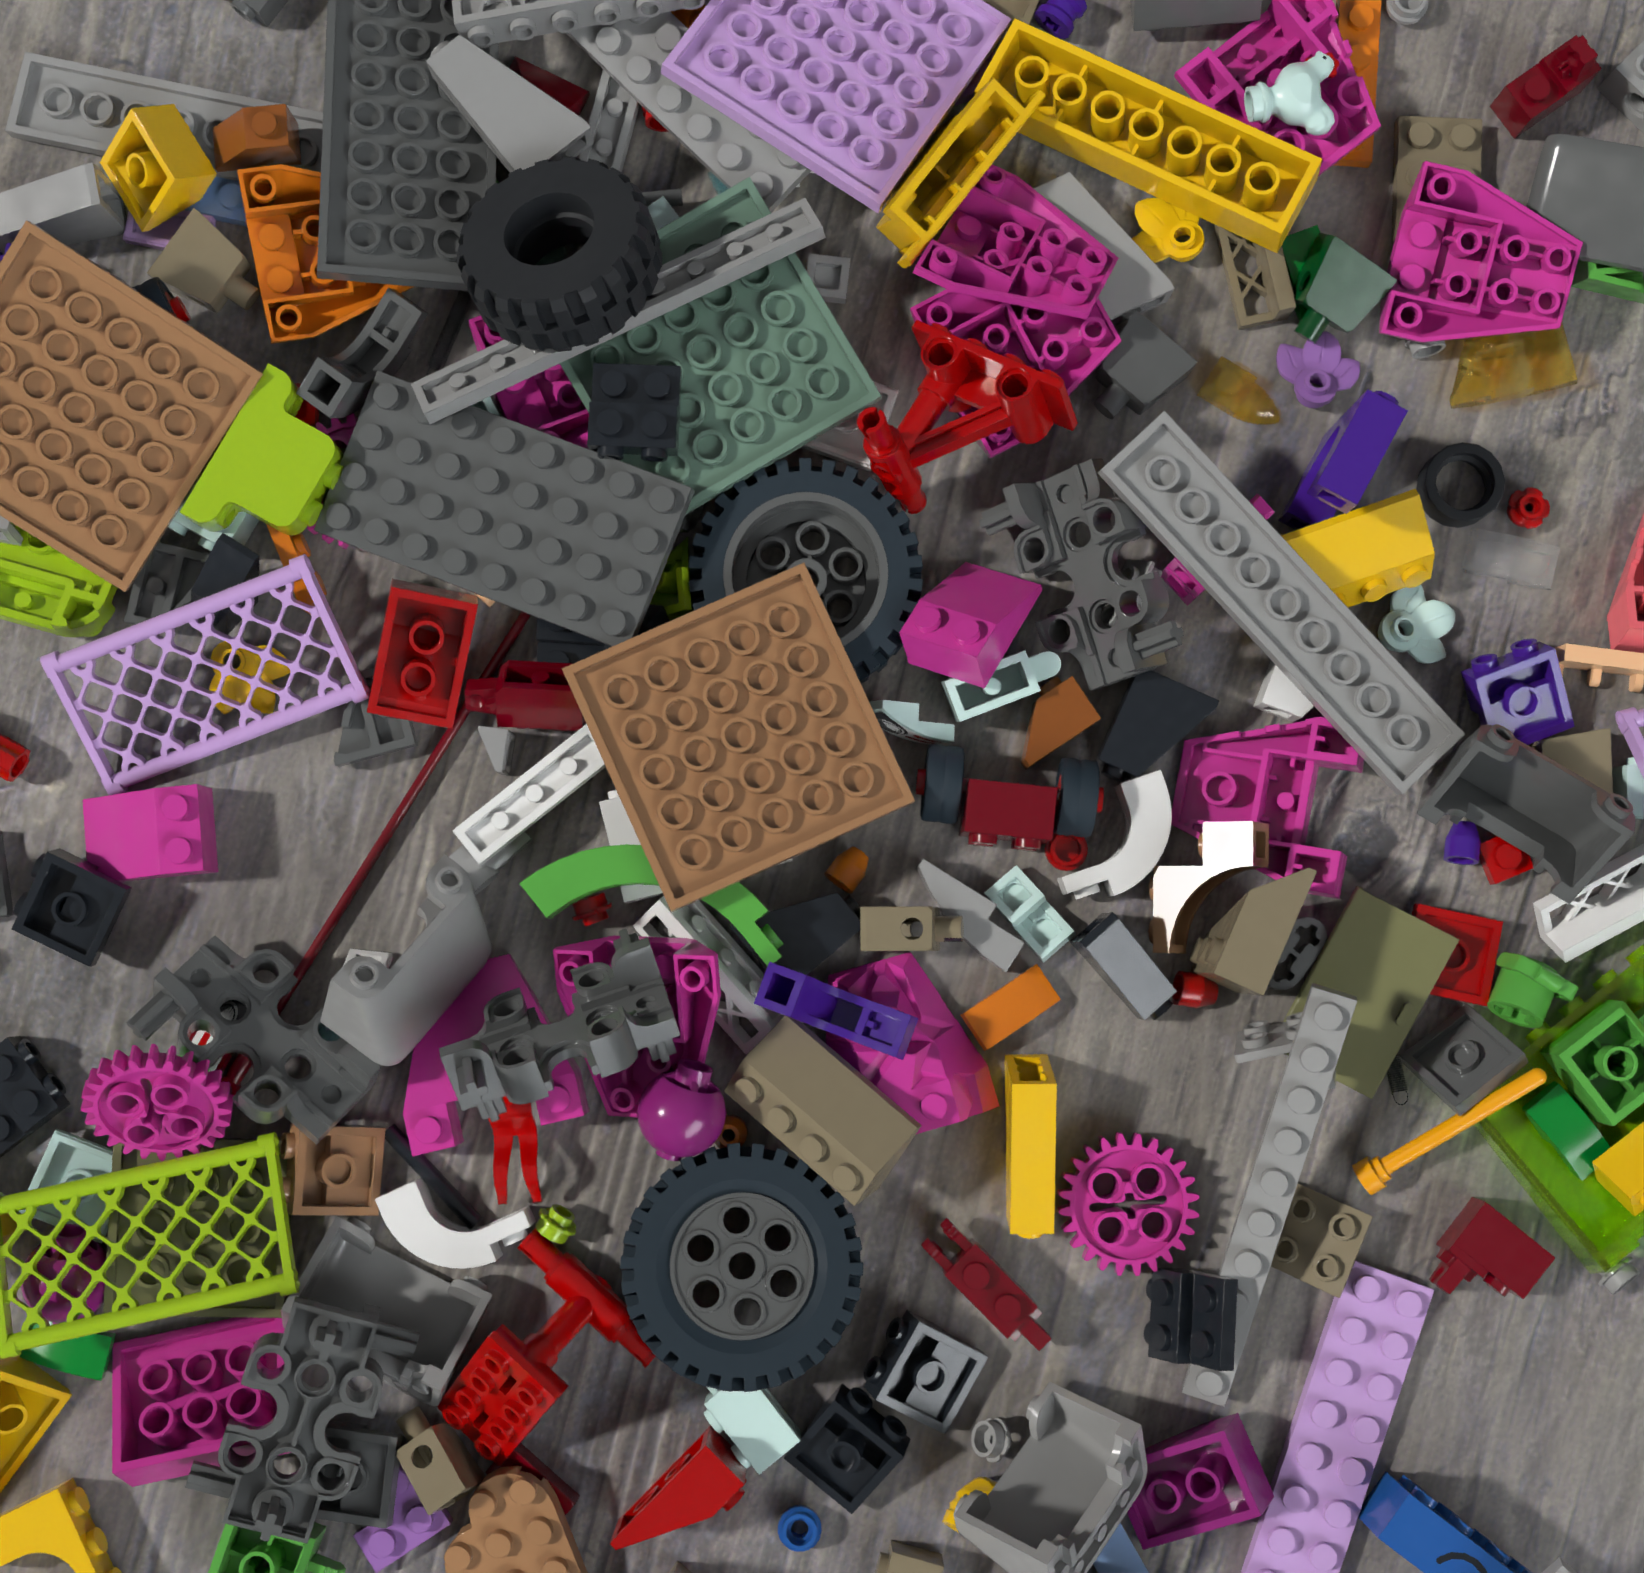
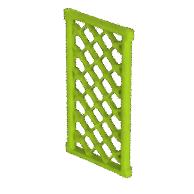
M275 1132L259 1135L257 1140L10 1195L4 1196L0 1192V1215L9 1213L10 1217L17 1223L16 1230L8 1241L3 1244L0 1216V1358L6 1359L19 1356L21 1351L25 1349L280 1293L281 1297L299 1293L300 1282L295 1266L277 1134ZM257 1158H267L270 1179L269 1187H265L252 1177V1171L256 1166ZM247 1161L245 1165L240 1166L239 1162ZM230 1165L238 1174V1180L228 1195L222 1197L209 1188L208 1181L212 1176L213 1168ZM203 1170L202 1174L196 1175L195 1172ZM186 1174L187 1178L193 1182L194 1190L182 1206H177L165 1198L164 1191L168 1186L170 1177ZM159 1180L156 1185H152V1181ZM247 1181L262 1189L264 1193L263 1198L250 1214L245 1213L233 1204L234 1196ZM142 1184L143 1188L149 1192L150 1199L137 1216H133L120 1206V1200L124 1196L125 1187ZM115 1190L114 1193L111 1194V1195H109L108 1192H107V1191ZM202 1191L208 1192L219 1201L218 1209L205 1224L189 1213L190 1206ZM98 1194L99 1198L105 1202L106 1208L96 1223L89 1226L76 1216V1210L81 1203V1197ZM270 1199L273 1200L276 1231L270 1230L258 1220L259 1213ZM66 1200H70V1202L66 1205L63 1202ZM157 1201L164 1202L175 1211L173 1220L162 1233L156 1232L145 1223V1217ZM53 1203L54 1207L60 1211L61 1219L52 1232L45 1236L32 1226V1219L37 1212L38 1206ZM227 1208L233 1209L243 1216L245 1220L244 1225L231 1241L226 1240L214 1230L215 1223ZM26 1209V1211L23 1214L19 1213L20 1210ZM115 1210L126 1216L131 1222L129 1229L118 1243L112 1242L101 1233L102 1225ZM183 1218L189 1219L200 1228L199 1236L186 1251L170 1241V1234ZM70 1220H73L86 1230L85 1238L73 1253L68 1252L56 1242L58 1234ZM253 1225H256L270 1236L269 1243L257 1258H252L239 1247V1242ZM142 1227L155 1237L156 1243L145 1259L140 1261L128 1253L125 1246L134 1232ZM25 1230H29L42 1241L41 1247L28 1263H25L12 1253L13 1245ZM208 1235H212L225 1245V1252L212 1268H208L195 1258L196 1250ZM95 1237L111 1247V1254L101 1268L96 1271L81 1260L83 1251ZM279 1243L283 1273L273 1275L271 1270L265 1266L264 1260L274 1245ZM163 1245H168L181 1256V1261L168 1278H164L150 1266L152 1259ZM50 1247L62 1253L67 1259L65 1266L54 1280L48 1279L37 1270V1263ZM237 1252L250 1262L251 1268L247 1273L246 1282L228 1285V1282L220 1275V1269L229 1256ZM119 1255L125 1256L136 1265L135 1273L123 1288L118 1287L106 1277L107 1270ZM6 1257L16 1262L22 1268L20 1276L9 1290L5 1263ZM192 1262L205 1271L206 1279L202 1284L201 1292L184 1295L183 1291L176 1285V1278L186 1264ZM76 1264L89 1272L92 1277L91 1282L78 1298L72 1296L61 1286L65 1276ZM144 1272H148L158 1279L162 1286L157 1294L156 1302L139 1305V1302L131 1295V1289ZM31 1274L43 1281L47 1286L46 1292L33 1308L17 1298L18 1289ZM262 1274L264 1278L256 1279V1276ZM103 1282L116 1292L117 1297L112 1305L111 1312L95 1315L93 1310L87 1306L86 1300L96 1285ZM214 1284L219 1285V1288L211 1289ZM58 1292L71 1301L72 1307L67 1315L66 1322L50 1325L49 1321L42 1315V1308L52 1294ZM172 1293L174 1295V1298L167 1299L169 1294ZM10 1302L15 1303L27 1313L21 1332L13 1333ZM123 1305H129V1308L122 1309ZM80 1314L84 1315V1318L77 1319ZM35 1324L39 1325V1328L32 1329Z

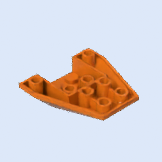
M282 164L237 169L248 234L271 344L315 338L376 307L388 288L395 289L401 294L414 288V286L317 278L321 172Z

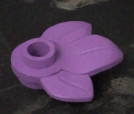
M1327 331L1322 333L1316 344L1306 341L1303 349L1288 344H1280L1277 350L1276 362L1279 374L1285 380L1294 384L1296 397L1305 407L1320 408L1330 403L1335 397L1336 392L1350 389L1358 380L1360 362L1354 359L1341 358V347L1338 340ZM1311 383L1318 384L1321 388L1314 387Z

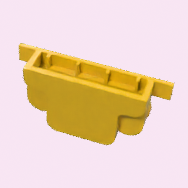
M993 78L975 94L958 115L937 129L885 203L886 206L883 209L885 215L876 226L898 248V252L902 257L897 263L902 268H907L914 263L931 239L934 238L1046 96L1041 90L1031 95L1022 106Z

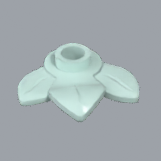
M1422 585L1413 588L1405 587L1392 594L1390 598V612L1380 622L1378 638L1381 644L1388 650L1395 652L1407 651L1417 662L1424 664L1435 663L1446 657L1445 648L1439 638L1451 630L1456 614L1445 602L1438 600L1426 601ZM1398 625L1403 629L1404 635L1400 633Z

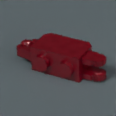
M508 660L501 666L498 678L467 680L465 688L466 709L496 715L497 727L578 731L586 723L562 668L573 663Z
M946 1218L940 1224L943 1232L962 1249L950 1260L943 1253V1249L929 1238H926L921 1246L942 1267L944 1276L1007 1339L1010 1337L1013 1341H1016L1023 1335L1040 1351L1052 1338L1036 1321L1043 1313L1038 1309L1034 1299L973 1238L969 1240Z

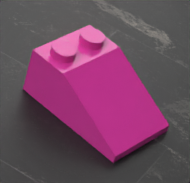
M965 562L918 601L899 633L908 663L985 688L1041 594L1042 585Z
M192 784L83 799L86 859L88 862L99 867L97 871L120 882L218 873L212 788Z

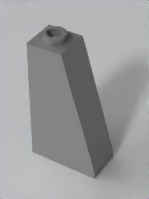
M460 34L451 41L446 40L438 44L426 60L432 78L510 173L519 168L524 170L534 166L535 162L546 159L558 161L562 160V157H577L594 143L591 127L583 118Z
M94 163L83 164L0 193V250L3 254H5L6 244L14 241L26 220L31 221L66 245L124 234L126 215L123 200L111 181Z
M1070 172L1059 177L1056 174H1050L1034 184V190L1119 258L1098 297L1114 326L1129 320L1135 310L1142 314L1168 302L1175 289L1170 279Z

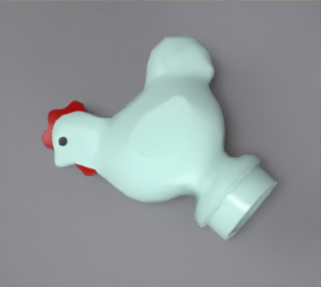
M1317 51L1314 57H1308L1304 62L1291 63L1284 67L1272 87H1268L1266 83L1261 81L1255 86L1246 87L1244 105L1248 121H1260L1263 124L1274 114L1286 124L1304 127L1306 132L1311 135L1320 136L1327 134L1333 126L1335 119L1333 111L1321 98L1320 82L1327 77L1333 78L1337 75L1336 69L1339 67V61L1330 52L1324 54L1321 51Z

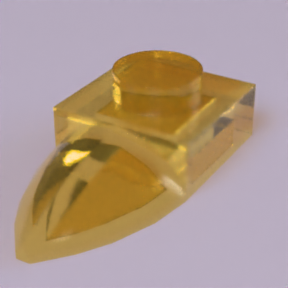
M1221 356L1197 396L1243 422L1269 425L1279 423L1280 416L1273 400L1255 382L1257 377Z

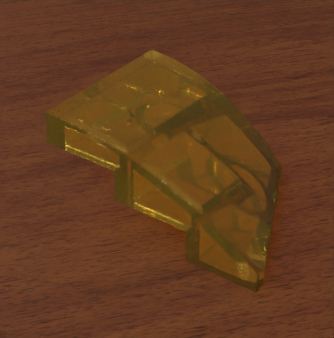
M1561 322L1559 329L1465 338L1453 391L1449 400L1451 409L1497 403L1577 384L1578 379L1563 322Z

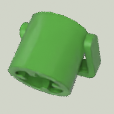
M1503 952L1496 962L1501 967V970L1488 1000L1487 1007L1492 1013L1510 1023L1528 1028H1539L1544 1024L1553 998L1572 1002L1579 987L1564 979L1556 970L1545 963L1520 954Z

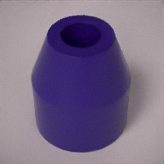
M1460 821L1457 825L1453 823L1445 838L1444 861L1458 865H1475L1479 863L1481 840L1475 823L1469 821Z

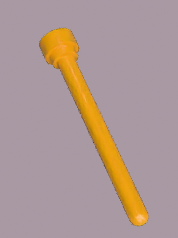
M1533 1068L1484 1097L1460 1117L1455 1114L1383 1158L1379 1156L1372 1159L1368 1156L1352 1165L1357 1178L1370 1195L1379 1192L1387 1187L1386 1182L1392 1179L1391 1173L1543 1085L1547 1080L1546 1072L1541 1068Z

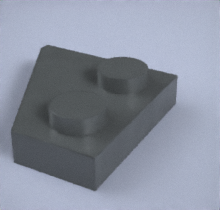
M158 542L134 580L124 622L135 625L191 603V590L210 554Z
M375 667L360 671L370 690ZM369 699L357 704L353 701L348 702V706L344 709L341 723L343 731L339 749L334 755L335 766L342 767L418 746L412 721L367 713Z

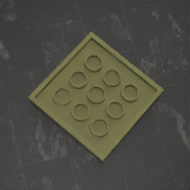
M215 1138L214 1147L210 1148L202 1145L200 1153L252 1142L257 1139ZM118 1143L113 1146L111 1172L160 1162V1159L155 1152H150L146 1159H141L140 1150L137 1149L132 1150L128 1154H123L124 1144ZM188 1149L184 1152V1156L193 1154ZM170 1152L166 1154L165 1160L177 1157ZM279 1155L282 1177H286L287 1159H282ZM257 1158L256 1166L252 1171V1177L265 1187H269L270 1179L267 1158ZM247 1161L239 1162L240 1166L245 1165ZM230 1165L213 1168L208 1186L211 1190L224 1197L228 1195L237 1182L238 1174ZM203 1170L195 1172L196 1175L202 1174ZM186 1174L170 1177L168 1186L164 1191V1196L175 1205L182 1206L193 1192L194 1184L187 1178ZM159 1180L152 1181V1185H156ZM247 1181L234 1196L233 1204L245 1213L250 1214L259 1204L264 1193L262 1189ZM142 1184L125 1187V1193L120 1200V1206L133 1216H137L149 1201L150 1194L143 1188ZM202 1191L190 1206L189 1213L205 1224L218 1209L219 1201L208 1192ZM270 1199L259 1213L258 1220L270 1230L276 1231L273 1200ZM157 1201L145 1217V1223L156 1232L162 1233L173 1220L175 1211L164 1202ZM227 1208L215 1223L214 1230L226 1240L231 1241L240 1231L245 1220L243 1216L233 1209ZM117 1210L109 1215L108 1239L114 1243H118L131 1225L130 1220ZM288 1214L289 1225H290L291 1214ZM183 1218L170 1234V1241L186 1251L199 1236L200 1228L189 1219ZM253 1225L239 1242V1247L252 1258H257L269 1243L270 1236L256 1225ZM142 1227L138 1228L125 1246L126 1251L141 1261L145 1259L153 1248L156 1239ZM208 1235L196 1250L195 1258L208 1268H212L225 1252V1245L212 1235ZM279 1243L274 1245L264 1260L265 1266L271 1270L273 1275L283 1273ZM107 1245L106 1259L111 1254V1247ZM163 1245L152 1259L150 1266L158 1274L168 1278L181 1261V1256L168 1245ZM234 1252L220 1269V1275L228 1282V1285L246 1282V1276L251 1268V1264L240 1254ZM119 1255L107 1270L106 1277L118 1287L123 1288L135 1273L136 1265L125 1256ZM189 1262L176 1278V1285L183 1291L184 1295L201 1292L202 1284L206 1279V1273L194 1263ZM144 1272L132 1287L131 1295L139 1302V1305L156 1302L157 1294L162 1286L161 1282L148 1272ZM258 1274L256 1276V1279L264 1278V1276L262 1274ZM106 1284L103 1313L112 1311V1305L117 1297L116 1292ZM214 1284L211 1289L219 1288V1285ZM172 1293L169 1294L167 1299L174 1298V1295ZM280 1293L177 1316L282 1318L281 1309L286 1302L287 1296L281 1297ZM123 1305L122 1309L129 1308V1305Z

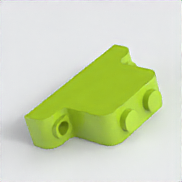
M269 363L263 371V376L242 406L180 510V513L191 522L208 531L217 532L229 527L238 512H246L286 535L300 534L307 526L311 527L317 522L323 509L322 500L329 489H334L344 469V466L340 465L343 453L328 435L295 417L302 405L303 398L296 394L298 387L284 371Z

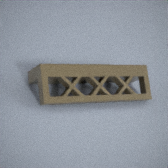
M1213 224L1238 330L1287 320L1296 308V303L1282 246L1278 253H1275L1253 242L1250 245L1245 242V238L1242 237L1240 239L1226 229ZM1230 243L1237 246L1233 253L1231 252ZM1240 249L1256 258L1258 269L1251 279L1235 268L1234 258ZM1258 275H1260L1262 286L1255 282ZM1239 282L1246 286L1242 293ZM1249 289L1265 298L1268 312L1247 316L1243 299Z

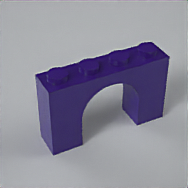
M1367 389L1324 434L1278 521L1298 530L1332 518L1336 510L1347 514L1353 509L1362 497L1408 410L1400 407L1398 400L1392 395L1383 391L1373 392Z

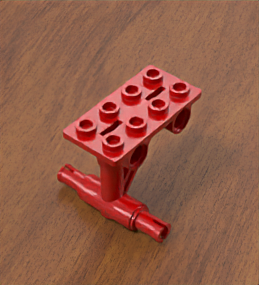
M916 320L911 328L921 348V360L927 374L917 388L919 395L897 428L887 423L885 414L881 409L878 412L877 407L864 409L857 418V425L865 436L863 448L872 463L871 469L879 476L886 491L899 500L902 510L905 512L908 510L909 514L921 512L927 504V497L921 490L922 476L917 467L1007 427H1010L1012 434L1019 442L1033 444L1042 440L1048 434L1053 424L1070 431H1074L1078 424L1065 382L1055 372L1048 369L1038 371L1026 366L1020 358L1013 354L1006 353L1002 356L989 350L985 344L977 339L968 338L964 340L953 335L946 327L938 323L928 325L919 320ZM971 406L978 408V410L933 429L944 410L959 413L968 410Z
M536 1228L521 1242L517 1249L520 1252L522 1251L546 1274L544 1276L545 1283L565 1303L535 1334L530 1333L522 1341L504 1324L496 1331H493L476 1351L437 1406L442 1412L445 1421L452 1428L461 1430L474 1443L477 1452L482 1457L492 1460L498 1466L503 1464L540 1422V1418L569 1387L552 1368L557 1363L558 1354L587 1323L608 1342L615 1343L618 1341L644 1368L656 1357L637 1333V1329L628 1314L627 1304L613 1292L607 1281L601 1276L594 1274L573 1253L569 1254L566 1252L563 1254L547 1238L542 1236Z

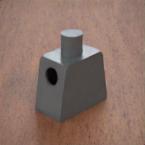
M1137 310L1131 315L1119 335L1122 340L1121 343L1105 358L1095 377L1106 389L1097 398L1094 405L1101 414L1109 419H1114L1125 405L1136 414H1143L1185 380L1198 362Z

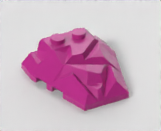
M1272 0L1268 9L1261 14L1260 20L1252 21L1215 51H1212L1208 46L1174 74L1175 79L1193 100L1322 158L1318 177L1381 127L1363 77H1357L1350 60L1353 51L1349 41H1343L1336 23L1338 12L1332 0ZM1317 51H1321L1324 54L1330 52L1339 61V67L1336 69L1337 75L1333 78L1327 77L1320 82L1321 98L1331 108L1335 119L1333 126L1327 134L1320 136L1311 135L1306 132L1304 127L1286 124L1274 114L1263 124L1260 121H1248L1244 105L1246 87L1255 86L1260 81L1266 83L1268 87H1272L1284 67L1291 63L1304 62L1306 58L1314 57Z
M911 952L828 975L829 985L919 1018L903 1060L826 1031V1044L922 1125L916 1134L966 1120L968 1117L1000 1107L987 1063L970 1041L964 1029L955 1019Z

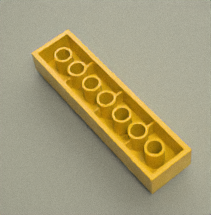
M1014 18L974 90L976 94L986 83L994 78L1022 106L1031 95L1041 90L1046 97L1018 133L1275 253H1278L1317 182L1322 158L1016 18Z

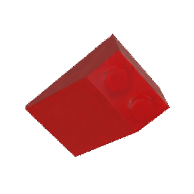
M392 578L367 713L453 729L478 609L477 596Z
M710 1425L618 1519L610 1545L615 1550H619L711 1518L721 1508L726 1512L729 1511L744 1495L745 1491L742 1487L747 1481L745 1479L747 1469L735 1457L731 1450L732 1446Z

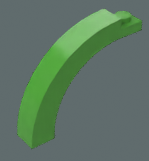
M630 844L603 846L580 851L539 869L519 883L544 916L550 919L573 903L605 889L627 885L659 886L642 846ZM740 882L701 899L718 910L737 928L767 967L769 961L775 963L783 957L777 949L784 943L768 923L762 928L756 923L769 912L768 909Z

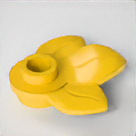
M1146 198L1135 204L1136 220L1142 231L1134 236L1132 240L1154 263L1168 257L1178 262H1187L1194 259L1204 247L1205 238L1202 228L1198 225L1200 217L1159 198ZM1180 236H1190V239L1186 242L1176 241V238Z
M226 641L219 643L213 649L210 659L220 664H225L224 658L232 650L230 643ZM260 645L256 647L265 649L267 645ZM272 647V652L275 655L287 659L281 652ZM238 648L236 654L240 657L241 663L235 670L255 676L261 663L260 656L243 648ZM267 660L261 678L263 681L274 685L272 680L286 676L290 673V669L275 661ZM212 668L215 675L210 683L209 690L216 691L221 679V672ZM229 675L226 677L223 685L222 694L237 702L244 703L247 700L251 686L247 681ZM257 687L251 700L252 707L264 714L272 713L275 709L276 694L262 687ZM221 702L216 704V708L224 715L234 709V707Z

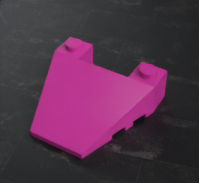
M1314 717L1306 719V721L1290 724H1274L1264 726L1265 728L1244 732L1234 731L1184 740L1172 806L1171 825L1198 839L1200 833L1203 832V822L1254 821L1269 824V868H1257L1255 870L1274 880H1278L1306 868L1314 869L1317 873L1308 894L1340 899L1347 856L1341 851L1305 846L1319 767L1362 773L1364 759L1325 717Z
M511 954L488 959L483 968L413 1048L403 1109L412 1157L455 1147L464 1142L455 1102L458 1099L440 1058L439 1048L476 1035L483 1027L485 1021L484 1007L488 1001L501 993L520 987L527 1008H535L542 1024H551ZM573 1057L568 1058L556 1065L551 1072L554 1080V1090L548 1091V1097L536 1101L541 1126L584 1116L590 1112L581 1070Z

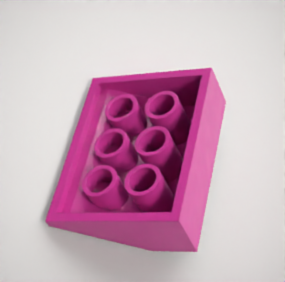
M234 1317L113 1343L112 1474L130 1486L135 1487L189 1475L194 1460L220 1467L218 1453L229 1418L251 1426H262L269 1423L277 1413V1404L274 1397L264 1390L252 1389L240 1383L255 1342L265 1334L272 1332L283 1333L285 1329L282 1325V1318ZM269 1352L260 1357L261 1363L268 1369H277L284 1364L283 1358L276 1353ZM238 1441L232 1445L235 1453L241 1456H248L255 1452V1447L247 1441ZM284 1452V1453L279 1454L278 1456L284 1455V1454H289V1453H291V1452Z

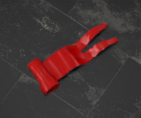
M504 1096L503 1100L507 1107V1112L499 1114L500 1119L491 1122L490 1118H488L494 1135L493 1178L498 1205L507 1204L509 1163L513 1138L517 1135L525 1183L533 1202H542L537 1170L538 1132L531 1103L514 1104L509 1102L508 1098Z

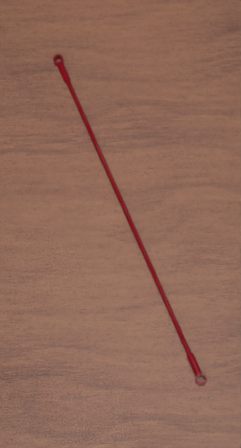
M520 612L479 679L493 677L531 615ZM465 701L455 716L453 729L447 728L294 971L293 975L298 981L290 992L278 1002V1015L283 1011L471 712L466 709ZM238 1054L226 1075L221 1078V1082H230L232 1087L231 1095H235L241 1088V1082L252 1066L250 1060L242 1054Z

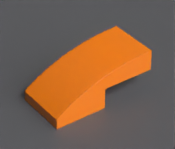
M1035 964L1000 989L983 998L960 1016L982 1049L986 1051L1061 999L1038 964Z

